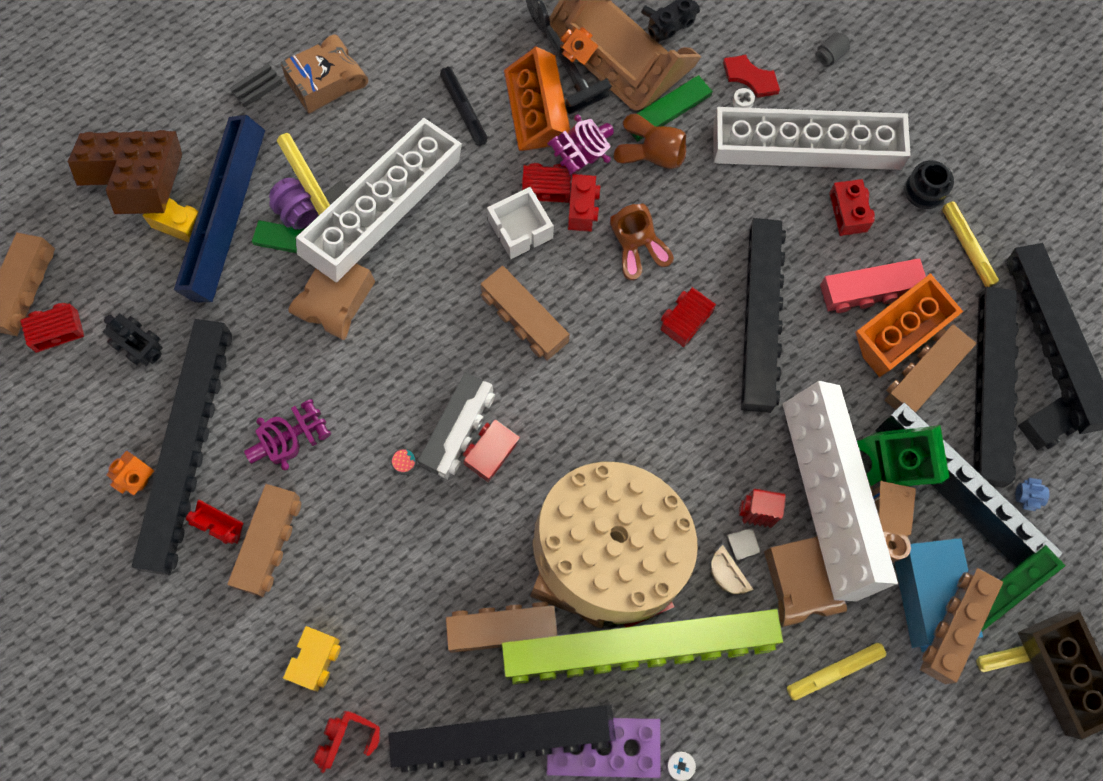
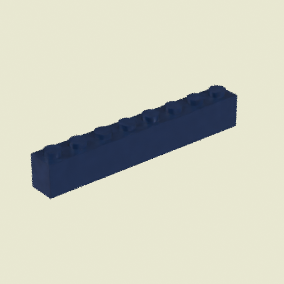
M247 115L228 118L174 287V291L194 303L213 302L262 144L265 129Z

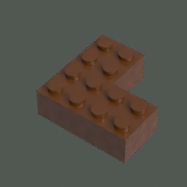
M176 131L85 132L79 134L68 159V164L77 186L107 185L106 193L114 214L164 213L182 159V151Z

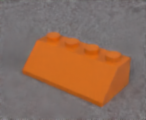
M534 47L504 70L519 151L551 147L547 144L550 140L559 136L562 132L566 131L568 133L570 130L556 57L550 52Z
M930 273L855 332L863 359L880 378L964 311Z

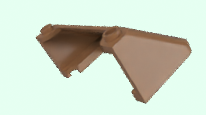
M559 0L549 17L550 25L560 39L568 28L572 31L574 27L579 30L583 27L593 35L591 40L598 47L584 66L600 81L608 79L612 86L610 90L633 110H643L650 106L692 70L701 58L690 47H683L677 52L675 50L668 52L611 0ZM579 40L574 44L575 49L580 46Z

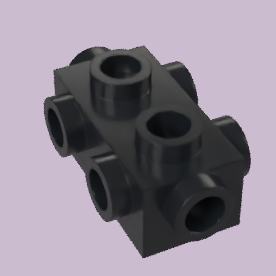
M676 0L664 8H659L657 11L645 5L641 14L649 18L648 33L652 39H656L659 43L662 40L673 37L680 29L690 27L695 22L696 15L700 13V7L696 1Z
M119 313L115 318L112 315L105 317L104 323L107 325L102 332L109 338L107 343L116 351L125 350L127 352L125 357L136 366L140 362L145 366L149 363L154 364L160 359L163 347L158 343L161 339L150 330L145 333L140 329L142 324L132 316H129L127 319Z

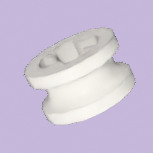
M747 88L738 89L734 94L733 106L736 108H752L755 100L754 93ZM744 97H746V98L748 99L747 101H744L743 103L739 101L740 99H743Z

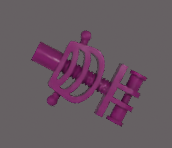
M575 115L574 120L577 124L568 133L564 131L547 143L555 151V157H562L563 160L560 164L562 166L565 165L569 175H572L576 171H580L588 163L596 162L600 157L603 158L605 163L611 161V158L605 154L611 147L606 139L613 135L614 129L609 123L597 127L592 119L582 121L580 115Z
M309 399L301 404V408L306 412L303 416H301L296 406L291 408L299 422L293 427L280 417H272L266 422L262 417H259L256 423L260 427L255 432L261 442L244 451L248 461L253 464L268 455L274 464L281 463V469L288 470L289 464L287 460L296 457L299 453L298 435L305 433L312 446L317 444L311 434L315 430L319 435V440L328 438L331 432L325 426V419H318L321 412L319 409H315L313 400ZM311 420L314 421V422L311 423L310 425H308V426L306 425V423H308L309 421H311ZM276 425L285 426L287 431L285 430L281 433ZM268 431L275 432L277 436L272 437ZM293 439L292 448L289 450L287 442ZM282 444V453L280 454L279 446Z

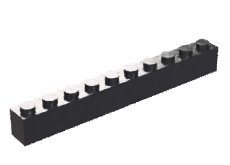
M194 319L131 568L138 571L170 576L172 569L174 570L177 566L178 554H176L178 543H182L185 534L182 526L184 518H186L191 510L190 494L195 491L197 485L195 473L197 467H200L203 461V453L201 452L203 442L205 443L209 436L207 424L209 418H212L214 415L215 405L213 400L221 387L219 375L220 371L224 370L226 366V347H229L232 342V333L225 323Z

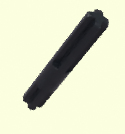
M449 66L442 68L440 76L477 146L486 144L488 137L452 68Z

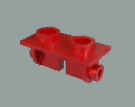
M201 500L197 501L195 512L190 511L186 516V521L189 522L190 526H194L204 532L210 529L209 535L223 541L224 544H238L244 523Z

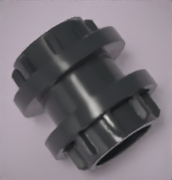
M933 160L921 162L914 168L905 183V195L909 202L918 208L934 209L943 203L953 189L954 177L951 170L942 162Z

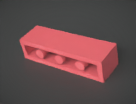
M918 258L825 276L820 287L827 311L836 310V313H843L855 306H860L861 309L873 306L876 302L883 301L884 304L893 303L924 279L926 275L921 260Z

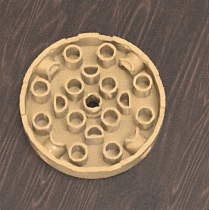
M598 462L584 465L569 472L550 490L535 522L533 551L542 578L559 600H564L576 609L575 612L590 619L613 621V624H628L648 619L662 611L686 585L693 572L697 558V535L693 520L685 504L677 493L660 478L633 465L619 462Z

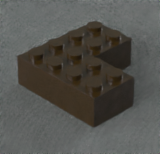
M1063 611L1017 632L1064 735L1082 740L1103 730V655L1101 656L1081 612Z

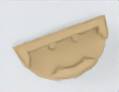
M722 545L714 553L711 561V574L715 583L722 590L730 594L743 595L754 590Z

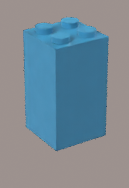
M961 538L910 544V554L906 558L895 562L912 648L921 647V652H925L932 645L935 638V629L943 621L947 613L946 606L959 588L957 583L964 572H968ZM982 630L980 631L978 638L983 637Z

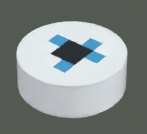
M676 752L669 757L667 770L674 779L685 781L690 779L695 773V761L690 754Z

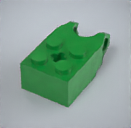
M941 425L876 432L864 439L856 440L859 451L867 453L872 461V468L866 474L869 486H873L879 481L902 486L937 484L949 478ZM912 452L916 454L918 460L911 457Z

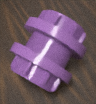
M284 178L272 187L269 195V206L274 213L280 215V220L286 227L292 226L294 229H304L318 217L319 214L310 200L311 195L304 190L299 179Z

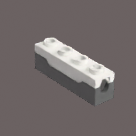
M464 373L418 459L420 467L447 480L450 474H456L461 463L458 459L462 451L465 452L471 444L472 438L470 436L473 430H478L483 422L484 416L481 414L485 407L490 408L494 401L495 394H493L492 384L484 382L482 379L469 373Z

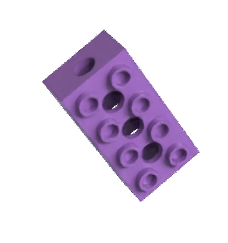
M613 718L616 741H609L611 749L604 756L598 754L596 749L591 750V744H583V750L578 755H573L570 752L563 753V747L552 748L553 754L547 755V775L660 778V719ZM629 739L634 740L638 745V751L634 756H628L624 751V744Z

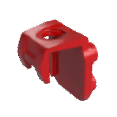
M343 711L340 718H329L323 734L328 736L330 743L329 745L318 746L313 763L317 764L322 773H325L326 768L331 769L349 719L372 727L363 754L370 756L377 748L380 740L379 726L349 711Z

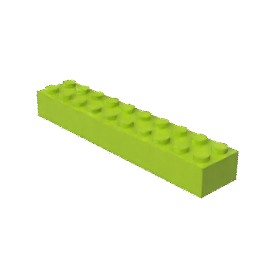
M773 609L502 643L505 677L507 680H512L513 685L529 683V677L537 676L540 677V681L555 680L556 674L566 673L567 678L583 676L586 670H593L595 675L610 673L612 671L611 667L620 666L621 671L635 670L642 663H647L648 668L660 667L667 664L666 660H674V664H685L694 661V657L701 656V661L716 660L722 657V653H727L728 658L744 656V654H749L748 650H754L755 655L775 651L776 646L783 643L778 610Z

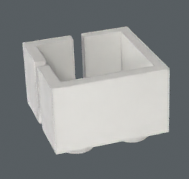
M531 187L487 207L488 221L498 238L500 237V241L510 259L529 251L531 244L535 248L553 239L554 226Z

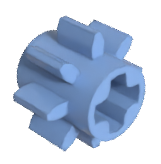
M1028 478V480H1024V483L1017 485L1015 498L1017 502L1023 503L1024 510L1036 511V509H1040L1041 506L1047 504L1049 489L1045 485H1041V479Z

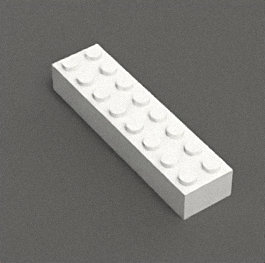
M717 107L713 121L714 163L902 170L910 158L907 113Z
M423 118L296 237L297 255L337 283L459 162L462 143Z
M817 381L784 402L783 408L834 600L859 601L894 586L898 582L841 386Z

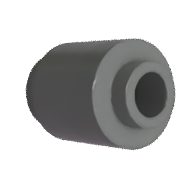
M833 33L818 47V50L815 52L816 59L824 66L834 64L849 51V38L843 33Z

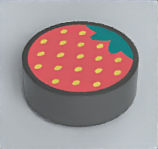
M398 449L391 457V465L396 473L409 475L417 467V458L410 449Z

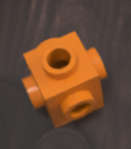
M574 27L572 31L568 28L560 39L563 42L560 47L564 49L562 54L571 62H574L576 59L583 65L586 64L598 45L591 40L593 35L583 27L580 30ZM579 40L580 46L575 49L574 44Z
M126 450L120 458L115 459L108 469L109 472L106 475L113 481L110 485L117 491L124 494L127 490L132 495H135L137 491H141L147 485L148 478L154 470Z

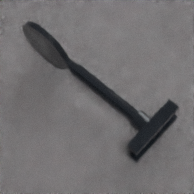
M526 0L533 21L542 33H547L551 45L575 84L574 88L577 93L566 98L565 106L567 113L571 115L610 96L607 90L612 86L608 79L589 86L574 62H571L562 54L564 51L560 47L562 41L550 25L548 12L543 1Z

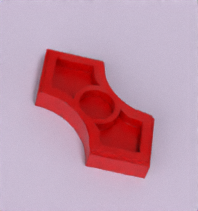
M747 55L724 58L723 65L728 82H739L748 86L754 92L756 98L779 94L780 88L774 70L768 71L757 68L748 60Z

